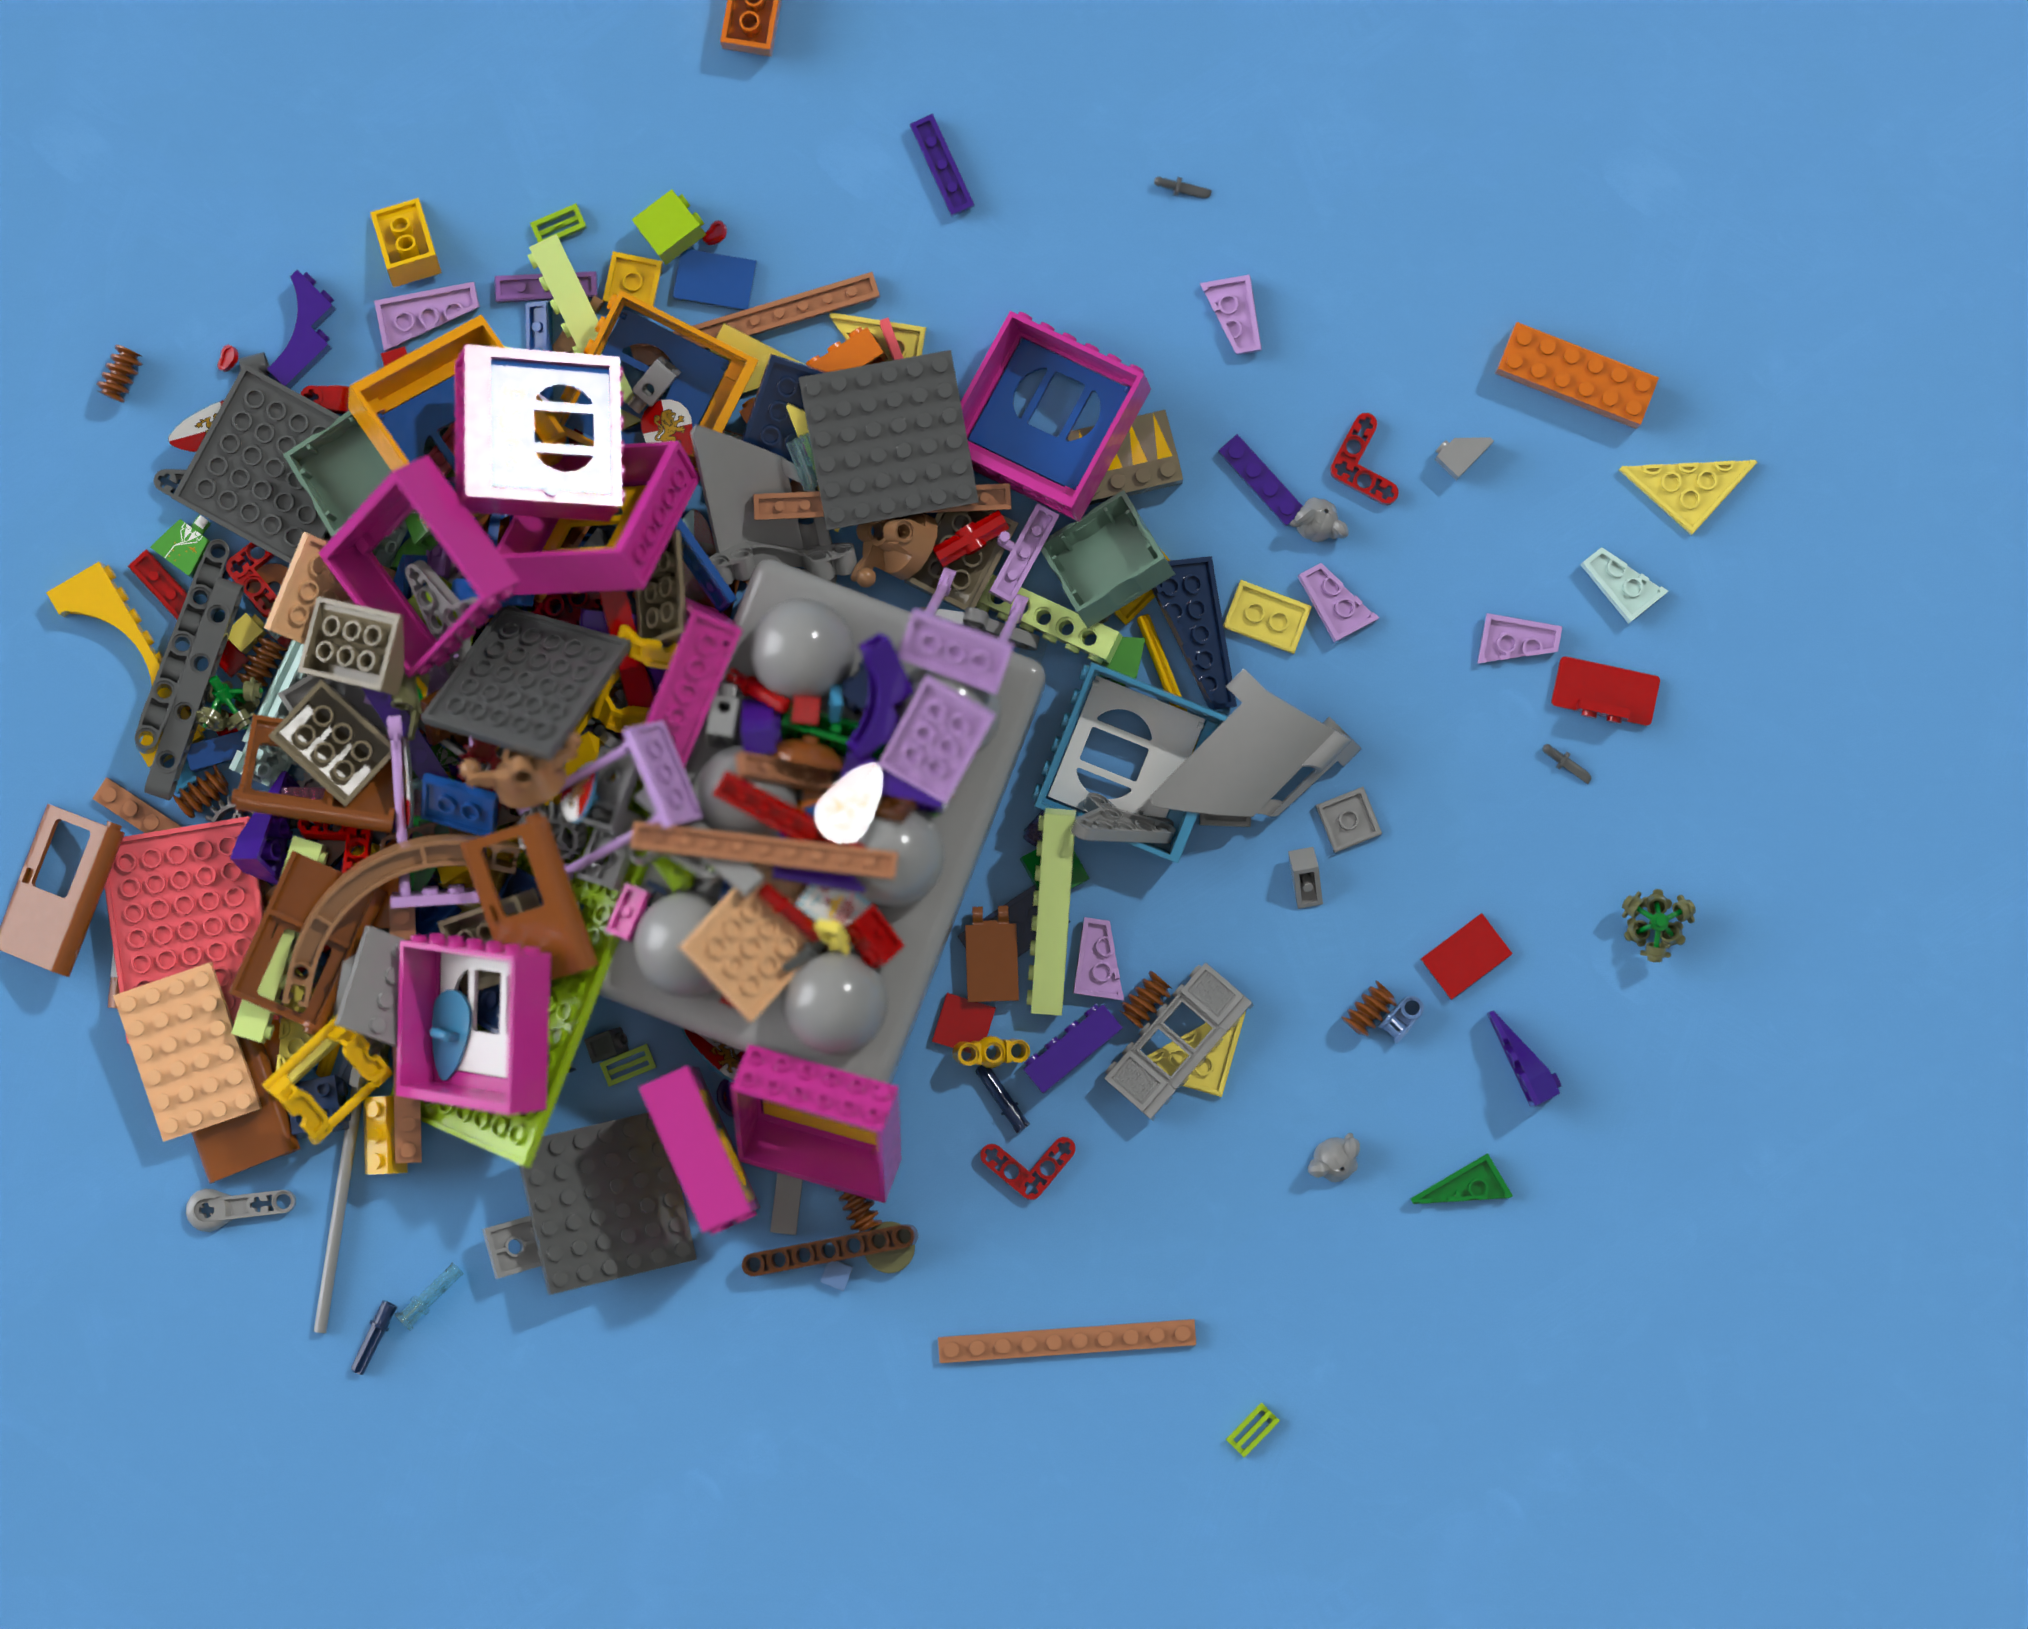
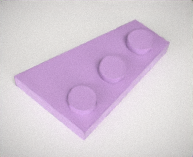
M1244 275L1200 283L1235 353L1240 355L1262 351L1251 276Z
M1322 563L1297 576L1334 643L1379 619L1374 612H1371L1362 604L1363 602L1357 596L1348 591L1343 586V583Z
M1486 613L1477 663L1558 652L1562 626Z
M1084 917L1073 993L1124 1001L1110 921Z

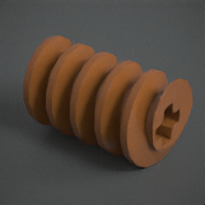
M115 345L114 348L119 354L110 355L115 364L106 363V367L111 372H102L101 376L106 382H97V385L102 389V391L98 392L124 403L125 400L120 393L129 394L130 391L124 385L134 383L129 375H138L133 366H142L143 364L138 359V356H141L140 354L121 345Z
M258 637L257 641L262 646L252 647L256 656L247 655L251 665L242 664L241 666L246 673L237 672L236 675L242 683L250 681L251 677H255L258 683L267 687L268 683L264 677L272 678L274 676L269 668L278 669L279 667L274 659L283 660L284 657L279 651L288 650L268 638Z
M213 765L215 774L212 775L208 771H204L206 780H202L197 776V786L188 782V792L179 788L180 797L178 798L173 795L180 809L192 819L195 817L194 809L202 813L204 811L203 804L207 807L212 806L211 798L216 801L221 800L219 792L226 796L229 795V784L216 765Z
M1153 971L1148 972L1151 981L1147 979L1141 980L1145 987L1144 989L1138 986L1135 987L1138 996L1128 995L1131 1004L1121 1003L1125 1011L1120 1012L1141 1029L1144 1027L1141 1019L1150 1021L1147 1012L1157 1013L1154 1004L1164 1005L1161 996L1171 997L1167 990L1171 987Z
M1375 980L1378 989L1371 986L1368 988L1371 996L1362 994L1361 997L1364 1004L1356 1001L1354 1005L1357 1011L1352 1009L1347 1011L1350 1019L1344 1016L1341 1017L1359 1035L1363 1034L1368 1037L1369 1033L1366 1027L1376 1028L1373 1019L1382 1021L1383 1018L1380 1012L1390 1013L1387 1004L1397 1005L1394 996L1377 980Z
M844 1192L838 1198L839 1201L848 1202L842 1209L843 1211H851L846 1217L847 1220H855V1223L850 1226L851 1230L862 1232L883 1223L882 1220L873 1219L879 1214L878 1210H870L875 1204L874 1201H866L864 1197Z

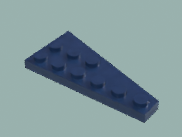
M1212 556L1168 561L1175 575L1152 588L1155 598L1208 707L1213 710L1236 707L1235 695L1226 687L1232 681V674Z

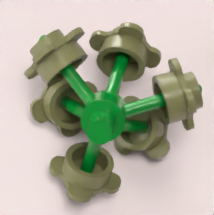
M217 675L211 677L209 682L212 687L207 702H213L211 708L203 707L201 711L196 712V720L199 725L213 731H223L226 727H229V731L237 728L238 731L246 730L249 724H251L249 719L253 717L254 711L260 703L258 698H262V684L258 683L255 677H251L250 681H244L243 688L233 689L230 681L221 682ZM232 698L235 699V706L231 702ZM221 705H228L233 713L230 718L229 713L221 709Z
M1661 889L1653 890L1650 896L1643 897L1642 899L1640 898L1641 892L1638 891L1635 896L1629 895L1622 904V908L1625 909L1622 917L1626 918L1628 915L1633 917L1627 920L1628 928L1624 933V937L1627 941L1636 942L1639 947L1646 945V950H1641L1640 955L1647 956L1648 961L1662 962L1663 958L1671 957V953L1666 952V949L1672 945H1683L1686 938L1682 933L1683 924L1681 922L1686 920L1690 924L1695 922L1693 914L1696 912L1695 905L1691 900H1686L1683 895H1678V902L1672 906V901L1663 895ZM1672 906L1673 913L1665 915L1664 913ZM1640 913L1650 919L1649 924L1643 920L1636 921L1635 918ZM1675 917L1679 920L1674 923L1669 922V920ZM1650 929H1653L1655 931L1654 942L1646 943V939L1650 936Z

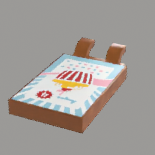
M806 884L803 885L791 902L815 924L818 919L828 921L836 920L843 926L852 922L868 906L874 904L858 893ZM876 906V908L881 913L882 910L878 906ZM848 941V943L851 945L850 952L852 953L855 947Z

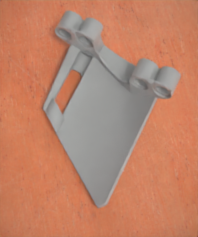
M695 424L690 434L717 552L709 557V559L727 585H730L735 579L739 581L749 580L756 565L769 559L792 567H804L812 575L828 581L833 579L836 574H852L857 564L854 545L852 543H832L824 517L813 518L814 522L808 525L799 523L798 519L754 520L753 494L792 493L789 478L805 484L807 492H816L817 488L811 469L794 464L780 455L743 440Z
M1243 669L1226 686L1242 704L1151 795L1152 804L1156 807L1214 815L1253 817L1255 814H1264L1267 816H1278L1337 761L1345 767L1362 748L1330 717L1321 723L1267 691ZM1302 767L1315 768L1283 801L1271 799Z

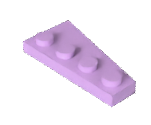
M475 282L374 301L384 351L480 307Z

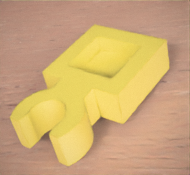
M818 919L814 928L821 941L830 945L829 951L839 950L842 954L848 955L851 945L848 943L849 937L843 925L836 920Z

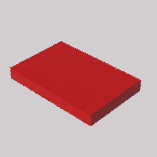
M1481 913L1420 958V960L1450 1000H1452L1513 953Z

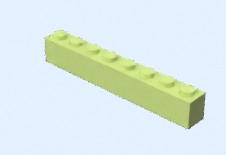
M557 234L530 246L531 254L527 256L533 268L539 267L543 275L538 279L544 291L550 290L554 298L550 301V304L555 314L561 313L565 321L561 326L566 337H573L576 344L572 347L574 353L584 354L583 352L589 340L595 341L598 335L595 328L599 321ZM623 372L620 391H623L624 394L623 402L628 404L633 398L634 393ZM620 409V415L624 417L622 431L641 423L640 418Z
M1045 808L1044 816L1039 815L1038 831H1043V839L1037 842V856H1041V866L1036 865L1035 881H1040L1039 891L1034 890L1033 906H1038V914L1032 917V931H1036V940H1031L1030 955L1035 956L1034 965H1029L1028 980H1033V990H1028L1027 1005H1031V1013L1062 1016L1075 837L1071 832V828L1076 819V810Z
M293 836L283 870L292 850L325 865L328 858V852L325 851L326 846ZM286 929L283 932L258 988L259 995L281 1005L282 1000L279 997L282 989H285L289 964L299 936L298 932L291 929ZM242 999L231 1034L265 1044L266 1039L270 1040L272 1037L274 1025L271 1023L276 1013Z

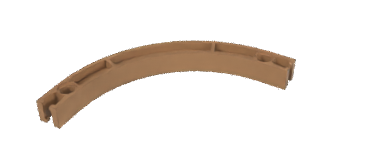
M440 834L403 841L374 853L345 872L322 895L302 926L289 964L282 1003L289 1004L290 998L293 999L294 993L290 992L292 984L305 986V995L302 996V1000H299L298 1005L308 1007L313 978L323 947L334 927L361 898L387 881L409 872L438 866H467L460 843L481 836ZM505 840L484 847L489 848L493 852L489 857H485L489 869L515 874L516 858H518L520 852L518 842ZM497 852L514 853V858H512V862L498 859ZM303 966L308 970V973L306 975H299L294 969Z

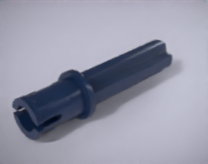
M982 1065L975 1070L976 1074L1003 1111L1001 1115L1006 1116L1016 1133L1028 1127L1030 1123L1018 1108V1102L1015 1103L992 1069Z
M382 1300L374 1320L370 1321L372 1326L352 1364L351 1370L360 1375L365 1373L384 1332L389 1330L388 1325L398 1308L396 1305Z

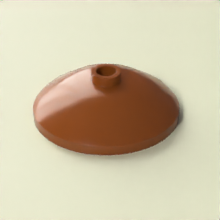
M803 735L802 740L791 739L777 743L776 753L767 754L779 759L825 769L842 771L844 767V762L832 749L818 744L819 738Z

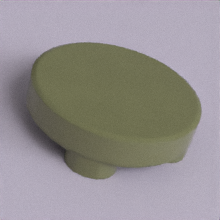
M887 1221L874 1226L871 1230L882 1229L902 1224ZM902 1229L899 1233V1238L903 1243H908L911 1239V1234L907 1229ZM878 1233L874 1238V1243L877 1247L883 1248L885 1246L886 1239L883 1234ZM915 1244L907 1248L865 1255V1257L874 1269L883 1273H895L904 1269L911 1262L915 1252Z

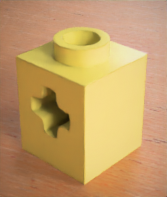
M245 613L233 624L228 639L242 653L247 654L258 643L257 638H263L268 633L263 629L265 623L256 614L251 617Z

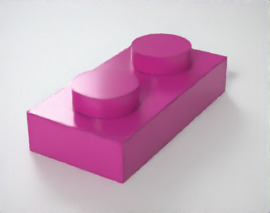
M625 883L605 931L631 942L652 893Z

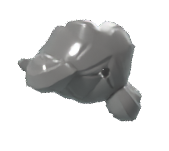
M1315 497L1305 502V505L1301 507L1295 519L1290 523V526L1297 527L1302 537L1313 542H1321L1329 537L1332 539L1345 538L1349 533L1347 524L1338 520L1335 505L1326 499Z
M1348 1133L1344 1139L1334 1137L1325 1140L1315 1149L1314 1159L1310 1161V1165L1307 1167L1309 1174L1316 1178L1324 1176L1331 1182H1340L1349 1178L1358 1167L1356 1156L1360 1151L1359 1141L1353 1137L1352 1133Z

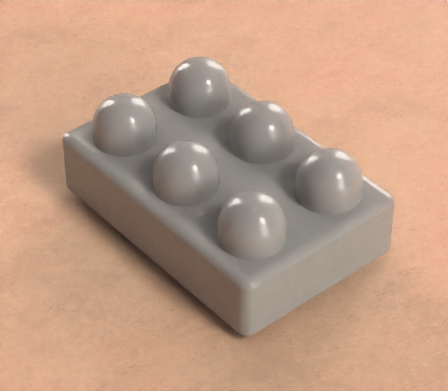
M764 560L754 568L733 622L742 629V632L715 695H720L721 684H729L726 682L727 673L735 676V674L730 672V669L737 668L747 676L756 677L757 681L763 686L787 698L791 703H793L794 695L820 697L819 711L828 713L830 687L832 685L842 686L850 675L855 677L860 671L858 665L863 657L858 645L874 635L882 633L890 638L898 655L912 613L779 561ZM1012 652L999 690L995 695L900 660L914 690V693L910 694L904 702L894 704L893 706L900 722L926 675L931 676L992 711L996 716L958 783L954 798H951L943 814L933 817L925 811L916 808L904 822L871 818L864 832L857 839H854L865 845L867 849L898 852L895 880L851 875L865 887L864 895H860L882 910V916L894 928L895 933L905 944L886 964L873 969L863 961L856 948L852 953L849 952L848 955H844L839 950L832 952L829 951V947H824L817 952L818 957H810L803 962L786 986L753 1022H749L737 1009L719 1002L722 993L679 948L685 939L719 904L718 899L724 878L718 882H708L698 877L693 881L695 885L686 892L679 890L674 894L651 862L640 888L651 892L652 888L645 885L649 879L665 888L668 896L656 892L652 899V906L641 918L633 940L630 942L620 938L599 994L746 1052L750 1044L892 1084L1044 693L1045 672L1041 664L1033 659ZM737 688L735 698L739 699L740 713L735 746L729 748L708 746L706 731L710 713L709 708L684 770L704 815L700 821L713 831L778 838L780 837V831L712 795L726 770L738 776L735 755L740 751L744 752L741 734L742 699L754 697L742 694L741 690ZM842 695L840 717L860 722L863 713L858 711L855 714L846 707L845 703H843L845 699ZM784 711L783 713H780V714H781V721H780L781 728H782V722H783L784 716H785V714H786L785 711ZM839 756L845 763L846 757ZM831 770L833 784H836L840 781L842 771ZM746 780L795 808L797 800H803L804 790Z

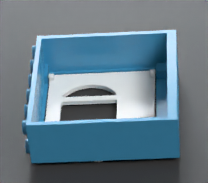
M1093 661L1090 662L1089 666L1084 664L1079 677L1083 681L1080 690L1074 689L1070 699V704H1073L1070 713L1065 712L1060 724V727L1064 728L1061 737L1055 736L1050 749L1054 752L1051 761L1046 759L1041 771V775L1045 776L1042 784H1036L1031 796L1035 800L1034 806L1045 810V808L1074 810L1047 799L1046 796L1048 794V797L1088 812L1083 807V804L1090 792L1083 787L1077 775V768L1084 769L1131 788V791L1122 797L1108 799L1116 808L1138 814L1139 810L1144 811L1143 815L1163 818L1167 816L1168 819L1172 820L1176 832L1171 843H1125L1178 863L1198 813L1174 809L1169 811L1168 808L1153 806L1151 795L1192 754L1193 749L1195 751L1229 716ZM1096 673L1101 674L1103 676H1106L1108 678H1111L1113 680H1116L1118 682H1121L1123 684H1126L1128 686H1131L1133 688H1136L1138 690H1141L1143 692H1146L1148 694H1151L1153 696H1156L1158 698H1161L1163 700H1166L1168 702H1171L1173 704H1176L1178 706H1181L1183 708L1206 716V722L1204 718H1201L1199 716H1196L1194 714H1191L1189 712H1186L1184 710H1181L1179 708H1176L1174 706H1171L1169 704H1166L1164 702H1161L1159 700H1156L1154 698H1151L1149 696H1146L1144 694H1141L1139 692H1136L1134 690H1131L1129 688H1126L1124 686H1121L1099 676L1095 677ZM1115 709L1131 711L1139 715L1146 722L1152 739H1144L1099 721L1097 717ZM1093 727L1148 748L1147 756L1136 781L1080 759ZM1076 810V818L1085 814Z

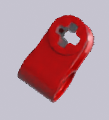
M310 385L303 388L300 393L306 398H312L313 393H315L318 399L314 400V402L335 414H345L349 411L350 387Z

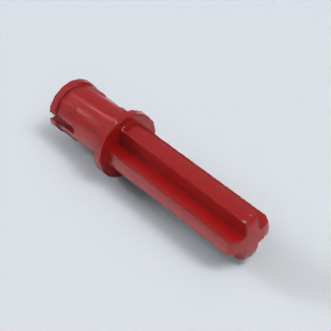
M737 668L730 669V672L735 674V676L730 673L726 674V682L735 685L741 690L742 694L751 695L780 713L788 711L790 701L763 686L757 681L756 677L747 676Z
M765 883L760 887L757 896L770 905L775 914L779 913L812 942L820 939L814 928L815 923L789 902L788 896H782L769 883Z

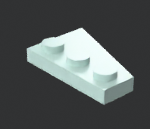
M1602 547L1580 564L1628 624L1669 592L1662 586L1659 587L1651 582L1645 575L1639 574L1628 567L1627 563Z

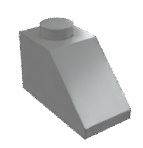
M1490 437L1454 438L1450 443L1445 440L1436 449L1438 455L1435 461L1457 481L1492 445L1494 440Z
M1309 847L1288 851L1298 909L1322 905L1319 866L1314 848Z

